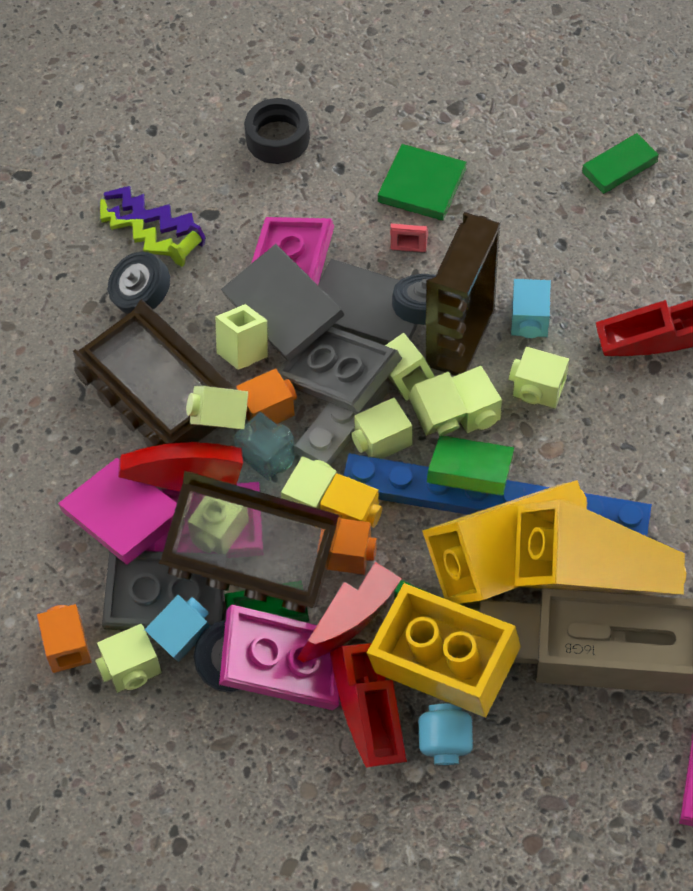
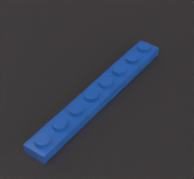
M350 453L348 454L343 476L378 489L379 500L466 515L550 488L507 480L504 495L501 496L430 484L427 482L429 469L427 466ZM584 493L587 499V510L647 536L652 504Z

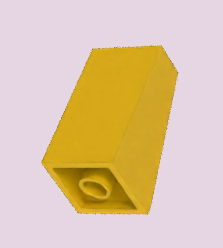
M578 480L556 485L422 530L444 599L457 604L481 601L519 587L514 586L518 505L567 500L587 509V499L584 492L580 489Z
M567 500L518 505L514 586L644 596L684 595V583L687 575L685 553Z

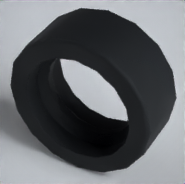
M283 98L266 99L254 105L246 115L244 129L247 148L255 158L265 163H287L300 157L307 149L310 140L309 121L306 111L298 103ZM278 121L287 122L297 128V131L292 136L282 140H269L257 134L264 125Z

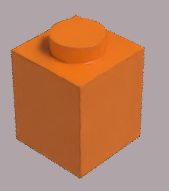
M277 368L236 386V390L248 391L246 419L254 433H258L295 416L293 402L297 399L295 388L289 379L283 380Z
M341 519L327 570L365 575L367 561L375 560L377 550V538L371 537L370 522ZM321 529V534H320V539H319L317 554H318V551H319V548H320V544H321L322 537H323V534H324V530H325V529Z
M76 604L70 606L57 605L48 609L47 612L37 614L46 657L53 673L92 663L83 623Z

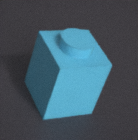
M514 279L511 335L523 336L525 338L548 337L551 280Z
M177 595L147 626L145 631L179 662L196 644L203 631L211 626L204 619L209 612L193 597L186 602L181 596Z

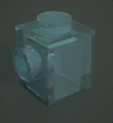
M261 412L250 420L244 429H241L234 435L235 447L242 448L243 461L268 481L277 473L285 472L294 461V436L291 431L281 423L275 424Z

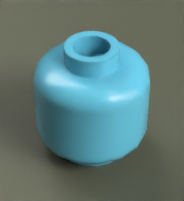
M453 704L429 705V711L423 713L418 720L419 749L422 754L434 757V765L459 764V756H465L473 750L472 717L469 713L462 711V708Z

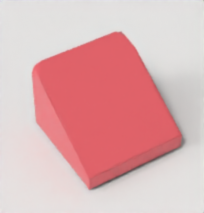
M391 224L392 250L426 252L427 226Z

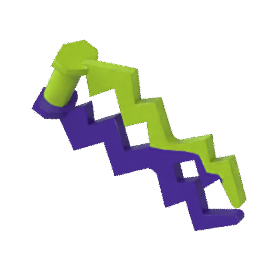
M130 186L103 193L105 199L100 200L101 223L110 221L111 230L133 226L134 243L144 242V252L170 256L175 264L183 267L186 256L197 245L200 247L205 245L206 237L201 227L194 223L192 213L172 218L170 204L146 210L145 195L141 194L132 198ZM123 198V211L132 210V214L121 216L119 205L108 210L105 200ZM160 220L161 234L177 230V238L184 235L187 236L178 245L173 243L172 238L157 242L156 227L144 229V224Z

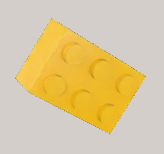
M404 583L370 645L367 655L376 674L486 718L521 645L515 625Z

